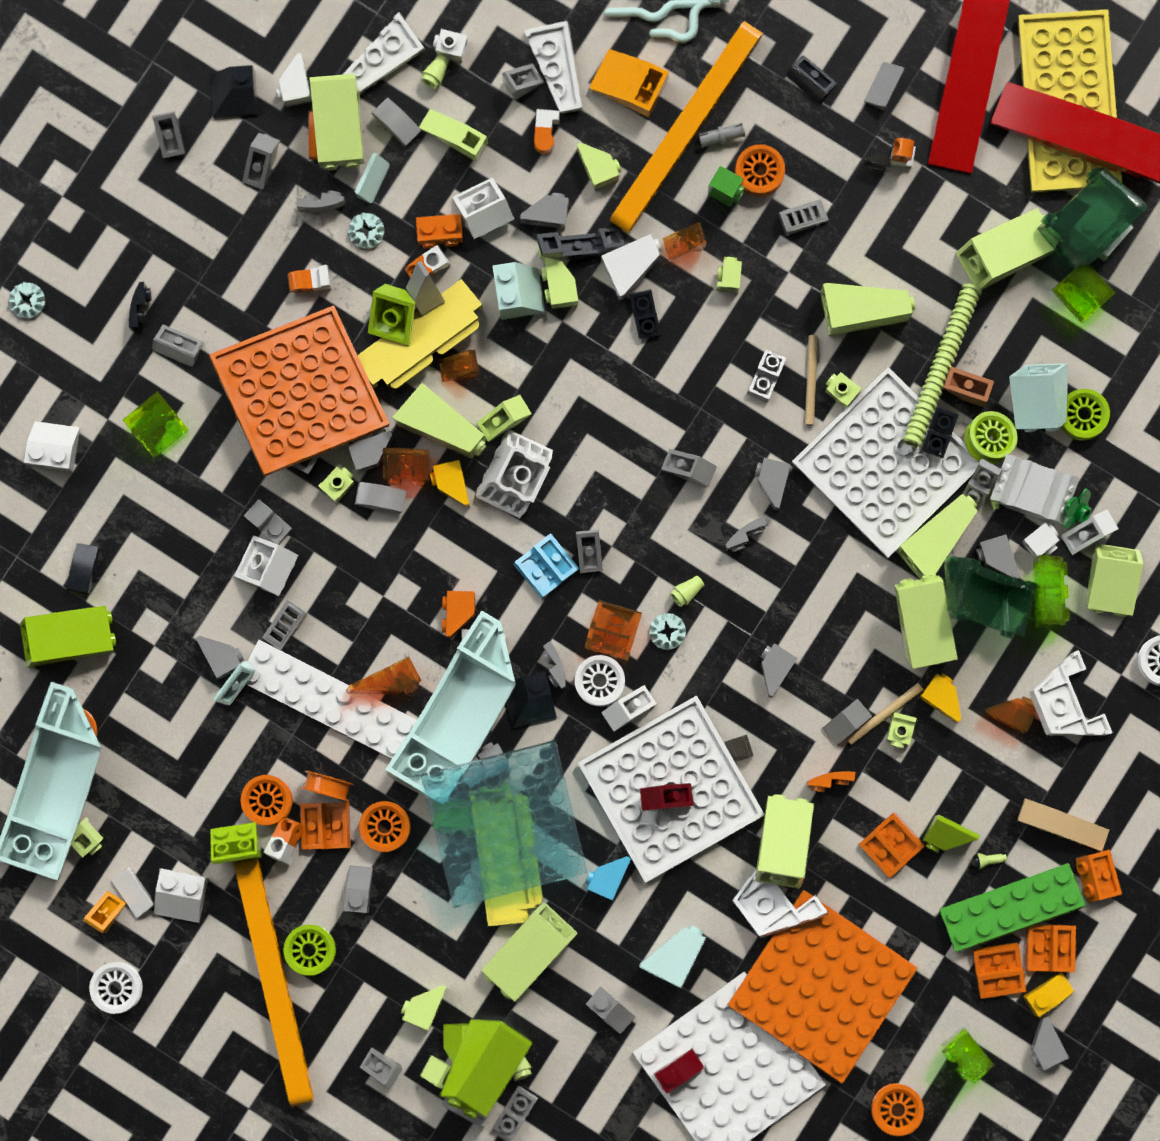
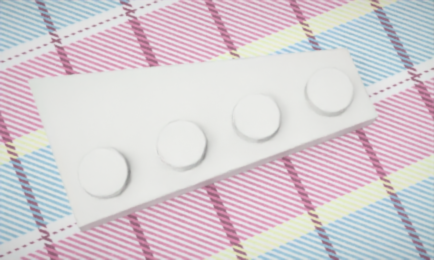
M398 12L392 22L380 32L375 41L365 49V52L359 59L354 61L344 74L356 75L359 84V94H361L424 51V47Z
M564 21L524 30L561 114L582 110L583 105L568 22Z

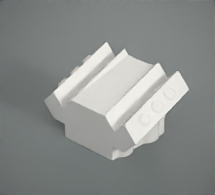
M508 430L503 435L501 445L496 449L494 458L483 475V482L477 488L476 498L520 518L527 510L530 502H534L550 469L548 465L552 459L553 450Z
M1006 454L990 500L1006 506L1005 508L1040 520L1063 524L1066 516L1064 514L1065 506L1073 498L1079 479L1073 475L1064 474L1032 461Z

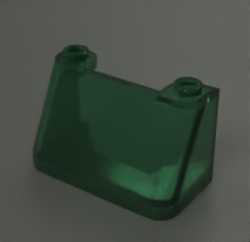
M1095 167L1086 175L1088 177L1086 180L1087 185L1060 212L1054 214L1049 212L1041 219L1042 224L1037 228L1070 269L1091 264L1147 208V205L1140 197L1103 167Z
M946 556L944 564L947 612L951 613V618L964 621V618L1000 631V636L1013 639L1014 635L1024 637L1038 584L1031 581H1019L1016 577L1005 576L982 567L980 561L971 558Z

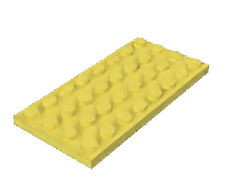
M1108 10L1019 15L1018 28L1023 87L1117 118ZM1027 138L1031 192L1122 186L1121 171L1109 170Z

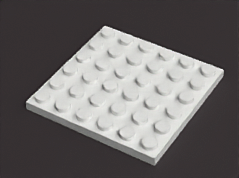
M889 367L792 461L887 558L974 474L980 463L969 454L965 443L954 432H952L944 458L922 451L930 425L926 428L927 433L923 434L925 438L921 441V447H912L902 440L903 436H906V429H909L907 425L911 423L910 418L913 417L912 413L916 410L915 405L919 404L917 401L919 397Z
M697 696L578 762L579 767L645 883L765 815ZM691 783L694 806L642 811L639 788Z
M745 971L633 1052L695 1141H749L826 1085L808 1060L727 1005L747 975ZM693 1048L705 1068L666 1094L656 1079L654 1072Z

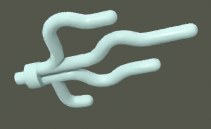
M672 0L655 13H650L643 8L632 7L608 8L604 14L607 17L638 16L646 21L655 22L663 19L673 9L692 8L690 10L689 30L687 33L679 34L672 29H652L649 33L652 38L666 37L675 42L685 43L691 41L696 36L698 31V15L703 8L720 7V2H729V0Z

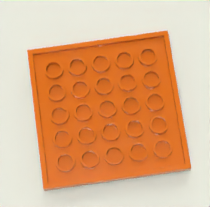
M334 305L209 354L212 365L264 477L389 427L387 417Z
M802 890L793 907L798 909L814 896ZM821 902L829 914L774 933L727 1005L838 1082L843 1083L918 967Z

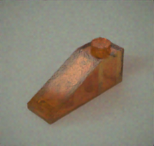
M407 657L349 685L346 692L348 694H400L405 692L407 695L417 690V685L422 680L410 657Z

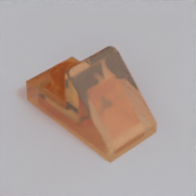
M700 222L663 238L669 259H676L693 251H702L706 245Z
M466 350L439 360L442 382L474 378L477 376V372H479L475 350Z

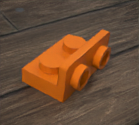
M461 214L416 217L417 242L419 246L423 245V248H433L436 244H445V246L452 247L459 245L458 242H463Z
M1110 850L1076 858L1077 871L1080 874L1083 886V894L1088 903L1122 894Z

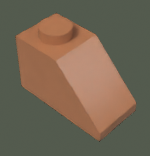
M951 367L943 389L963 401L985 408L994 381Z

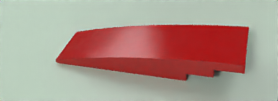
M963 0L928 165L972 174L1010 0Z
M1006 82L990 124L1115 172L1119 170L1137 178L1141 176L1160 184L1159 133L1087 107Z

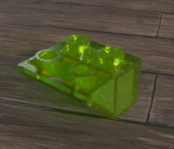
M1086 260L1051 290L1081 323L1096 313L1115 295V291Z
M158 391L123 419V422L153 458L189 431Z
M963 1027L941 1044L944 1048L941 1052L949 1062H955L959 1068L956 1071L964 1081L976 1083L994 1065Z

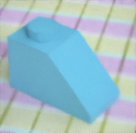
M626 856L596 868L595 872L590 871L585 882L589 885L587 889L613 900L631 858Z

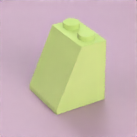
M1095 543L1086 598L1088 609L1095 613L1113 612L1114 615L1119 617L1133 616L1144 565L1140 550Z

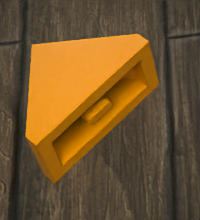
M107 891L84 917L83 921L101 933H107L125 907L126 902Z

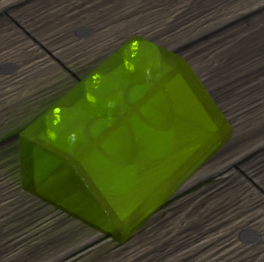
M1038 555L1033 560L1036 628L1064 627L1066 621L1070 620L1069 608H1065V599L1069 597L1068 585H1064V576L1068 574L1067 562H1063V557Z

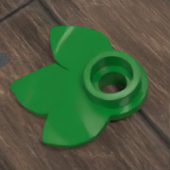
M1084 489L1078 498L1073 497L1067 502L1064 509V514L1067 516L1063 523L1065 529L1071 528L1075 522L1083 523L1089 518L1092 511L1088 504L1091 497L1089 489Z

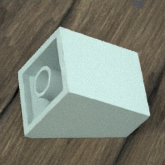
M517 262L492 266L501 320L545 313L539 268Z
M1068 363L1024 365L1009 376L1015 428L1024 429V432H1033L1045 428V431L1059 430V427L1066 422Z
M690 925L689 929L683 927L645 958L639 967L681 988L705 940V937L702 936L703 931Z

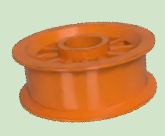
M762 144L753 145L745 149L738 157L735 174L743 178L742 186L745 187L744 192L752 196L764 197L774 193L782 184L785 164L780 153L774 148ZM762 166L765 168L766 173L764 175H757L754 172V168ZM756 181H759V186L754 185Z
M305 770L308 775L305 785L300 787L301 789L349 802L346 799L349 786L354 784Z
M260 775L251 779L245 785L241 794V807L244 814L252 822L265 826L278 824L280 820L287 817L293 804V797L289 786L280 778L272 775ZM268 783L267 790L265 791L263 784ZM274 784L276 787L271 791V786ZM260 786L261 793L255 788ZM278 789H280L282 793L275 795ZM253 791L258 795L257 797L251 796ZM265 794H270L273 798L272 804L268 807H264L261 803V798ZM283 796V801H278V800H277V798H280V797ZM250 799L257 800V802L251 804ZM276 804H282V808L279 809ZM259 806L254 812L252 808ZM272 808L278 811V813L274 815ZM263 809L261 817L258 815V813ZM267 810L271 817H266Z
M388 801L377 802L369 806L363 812L359 823V831L363 841L370 848L380 852H391L400 848L407 841L411 830L410 819L405 810L399 805ZM382 810H387L385 817ZM378 811H379L380 819H379L377 816L374 815V814H375L376 812H378ZM393 811L395 814L389 819L390 812ZM397 816L400 818L399 821L393 822ZM371 817H373L377 822L374 823L369 821ZM383 820H388L391 823V829L388 833H382L379 830V824ZM368 824L375 826V828L368 830ZM402 824V829L395 828V825ZM377 831V833L373 837H371L370 833ZM393 831L401 832L399 837ZM381 835L379 843L376 842V838ZM389 835H392L396 840L391 842ZM385 836L387 838L388 844H383Z
M895 1083L884 1086L876 1093L872 1101L871 1112L875 1123L880 1129L890 1135L903 1136L913 1132L919 1126L923 1118L924 1107L916 1091L904 1084ZM896 1092H900L898 1100L896 1098ZM889 1094H892L893 1101L887 1097ZM906 1094L908 1097L902 1102L903 1096ZM886 1099L889 1105L883 1104V1100ZM910 1100H912L913 1104L906 1105ZM896 1103L902 1104L904 1108L903 1113L899 1116H894L891 1112L892 1106ZM881 1107H885L887 1110L881 1111ZM914 1108V1113L907 1111V1109ZM889 1114L885 1119L882 1118V1115ZM906 1114L913 1116L912 1119L909 1120ZM893 1117L891 1125L887 1124V1122ZM902 1118L907 1121V1124L903 1125ZM897 1119L900 1127H895Z

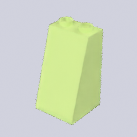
M344 74L310 77L317 157L320 168L324 167V170H335L337 166H346L347 168L360 167V164H365L359 84L356 75Z
M1036 208L971 238L956 252V255L971 283L982 290L1049 256L1059 246L1057 245L1056 237L1050 232L1046 224L1044 215Z
M825 283L820 292L829 336L909 321L913 310H915L913 296L909 297V293L906 290Z
M423 383L419 385L393 416L397 426L467 457L479 456L486 448L485 435Z
M964 494L960 495L896 550L919 579H922L924 575L937 573L977 513L975 508L977 504L969 495L967 497Z
M927 574L922 576L920 580L904 579L900 581V584L894 585L905 658L912 669L957 660L942 578L936 576V574Z
M783 795L768 796L754 881L800 889L805 875L814 804L801 798H797L794 801L786 799Z
M544 902L481 971L490 983H495L501 988V993L506 998L512 999L515 1002L578 933Z

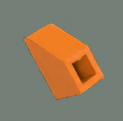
M447 591V596H443L442 606L443 610H447L446 619H442V633H446L447 638H452L475 616V591Z

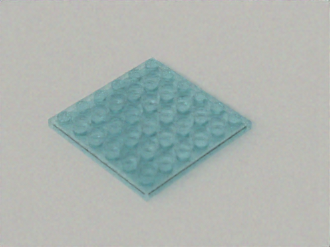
M555 740L420 775L454 908L587 873Z

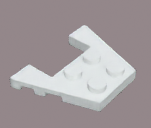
M1079 650L1071 653L1029 692L1046 735L1106 736L1112 733L1105 714L1086 721L1068 676L1086 670Z
M756 871L748 878L733 899L760 938L829 914L816 896L798 909H795L778 885L754 881Z

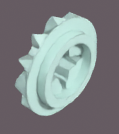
M362 213L354 216L349 224L348 234L356 246L368 249L375 247L381 242L384 236V226L380 218L374 214ZM364 222H366L368 228H372V231H369L368 239L363 232H357L363 229Z
M23 282L15 286L12 292L9 293L8 303L10 308L19 317H35L44 307V293L33 283ZM21 294L26 295L27 297L30 295L32 296L30 298L32 307H30L26 303H24L23 305L21 304V302L23 301Z
M664 613L656 617L651 623L649 630L650 638L661 649H674L683 642L686 628L682 619L678 616ZM665 622H667L669 628L677 629L671 633L670 641H668L666 634H658V632L664 630Z

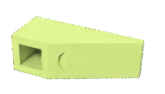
M432 109L428 111L419 126L424 132L476 162L488 143L487 136L466 124Z
M538 246L539 257L545 260V267L541 268L543 281H548L549 289L545 290L546 303H551L552 309L578 305L575 278L561 259L541 256Z

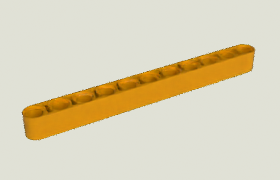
M745 21L740 25L610 218L612 223L628 233L632 230L763 35L762 32Z
M258 858L234 862L236 876L291 1107L314 1102Z

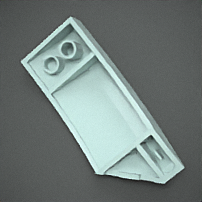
M483 611L480 612L458 646L452 661L421 715L385 769L387 775L392 779L443 806L476 756L515 686L500 621Z
M53 682L49 686L36 722L24 769L0 836V861L55 880H59L72 844L101 751L96 735L74 690Z

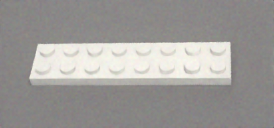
M258 640L247 661L256 671L246 685L390 758L394 757L417 721L261 640Z

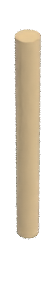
M809 335L805 425L809 426L814 425L817 335Z
M917 683L850 734L846 738L847 741L852 745L922 692L923 688Z

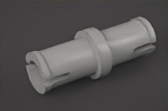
M742 122L724 128L719 126L716 130L699 133L702 148L720 142L725 144L728 140L746 137Z

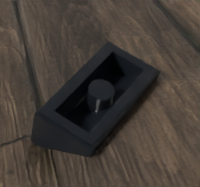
M804 55L790 67L786 74L793 83L817 103H820L837 84Z

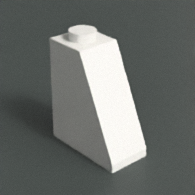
M651 234L601 256L602 263L619 300L624 299L660 259L659 252L662 251L658 239L653 240Z

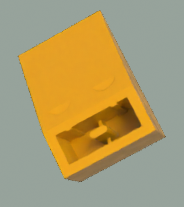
M608 49L589 89L649 118L669 79V71L650 62Z

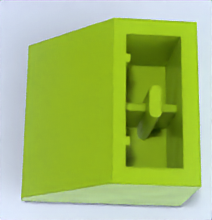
M256 822L210 829L212 864L217 865L261 858V841Z

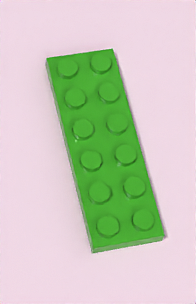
M1067 863L941 908L939 912L955 953H959L1082 909L1086 904L1071 867Z

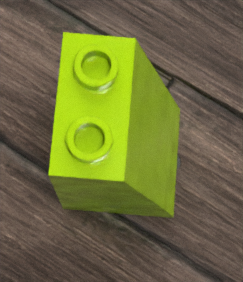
M105 605L24 617L20 622L27 668L111 653L113 647L116 646L115 634L110 632L109 624H112L111 611H107Z
M470 1020L440 1096L448 1100L450 1106L462 1109L464 1111L463 1114L469 1118L476 1119L477 1116L487 1117L529 1050L532 1042L502 1021Z

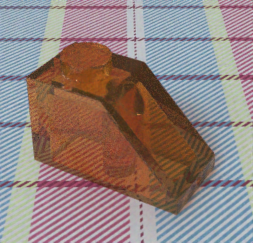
M1023 696L1022 699L1016 698L984 710L983 714L1022 733H1027L1037 711L1033 701Z

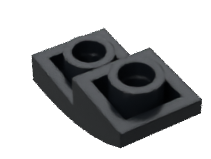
M139 282L132 297L129 310V328L131 331H141V324H144V313L140 309L148 308V301H152L151 288H147L145 282Z
M648 289L630 293L629 297L639 339L661 335L652 290Z
M937 407L922 448L923 452L944 458L959 414Z
M80 543L76 544L68 576L67 591L89 595L95 577L94 569L100 553L99 547Z

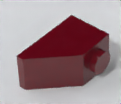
M691 783L639 788L642 811L694 806Z
M693 1048L655 1071L654 1075L667 1094L705 1067Z

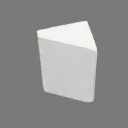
M130 867L111 880L136 918L155 906L154 901Z

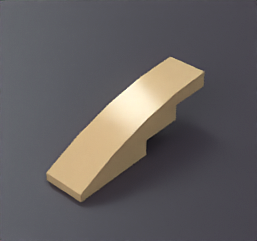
M1024 799L1017 821L1101 852L1109 830L1028 799Z

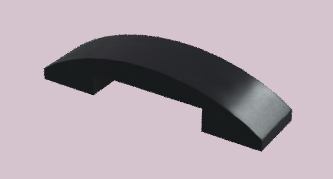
M620 227L599 228L596 233L559 236L558 232L536 235L541 256L551 259L570 260L596 257L625 246Z

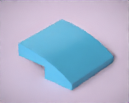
M549 534L513 564L541 599L579 569L552 534Z

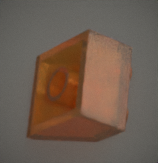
M383 448V479L388 481V484L402 485V482H411L412 486H424V483H430L431 455L429 450Z
M599 600L590 625L585 648L628 661L642 612Z

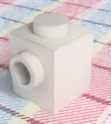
M441 29L440 36L436 35L433 43V48H436V55L441 54L448 59L463 62L468 37L467 35Z
M1044 523L1024 539L1022 544L1037 559L1043 553L1048 556L1057 549L1055 544L1059 541L1057 538L1059 534L1052 525L1048 526Z

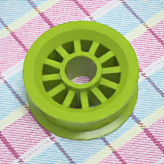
M1078 389L1067 395L1066 422L1061 426V429L1066 435L1076 440L1084 441L1095 438L1106 428L1109 422L1110 409L1107 401L1100 393L1091 389ZM1096 404L1098 408L1093 410L1092 407ZM1080 409L1086 410L1089 413V419H1081L1078 411ZM1077 423L1079 424V428H1078V429L1075 428V425H1076Z
M994 411L983 412L966 428L964 443L969 454L980 462L981 459H984L991 464H997L1002 462L1006 454L1009 455L1016 447L1017 431L1012 421L1005 415ZM987 435L992 436L994 441L990 440Z
M318 925L297 927L288 935L284 944V957L287 964L295 972L302 975L322 973L332 964L335 958L336 946L333 937L326 929ZM305 933H307V941L303 937ZM311 933H315V936L311 941ZM320 936L322 940L316 943L318 937ZM298 937L301 939L303 944L296 941ZM325 942L326 947L319 948V946ZM308 943L313 944L316 948L315 954L311 957L304 953V947ZM294 944L299 946L300 949H293ZM326 951V956L319 952ZM293 952H300V955L294 957ZM317 956L323 958L324 960L320 963ZM303 957V960L300 964L297 960ZM307 959H308L309 967L304 966L305 963H306V961H307ZM312 959H314L317 966L313 967Z

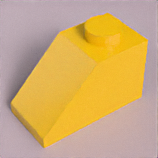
M457 460L433 466L434 472L430 473L432 485H437L441 493L462 506L470 507L460 461Z
M943 673L941 676L936 674L919 698L957 724L961 720L956 687L952 685L953 680Z
M1060 972L1024 995L1023 998L1034 1015L1040 1017L1061 1003L1074 990L1063 973Z

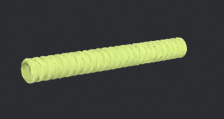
M963 284V290L960 291V296L957 298L956 309L952 311L953 315L950 316V322L947 324L948 328L945 329L946 334L942 336L943 340L940 342L941 347L937 349L939 353L935 354L936 359L933 360V366L930 367L931 372L928 373V378L925 380L926 385L922 387L924 391L920 392L921 397L917 400L919 404L915 405L916 410L913 411V417L910 418L911 423L907 425L909 429H906V436L902 438L906 444L912 447L922 446L921 441L925 438L923 434L927 433L926 428L929 427V421L932 420L931 415L935 412L933 409H936V402L940 400L938 396L942 395L943 383L946 382V377L949 374L948 371H950L951 364L955 361L953 358H956V352L960 349L961 339L965 336L963 333L967 331L966 327L969 325L968 320H971V314L974 313L973 308L976 307V301L979 300L978 295L982 292L976 285Z

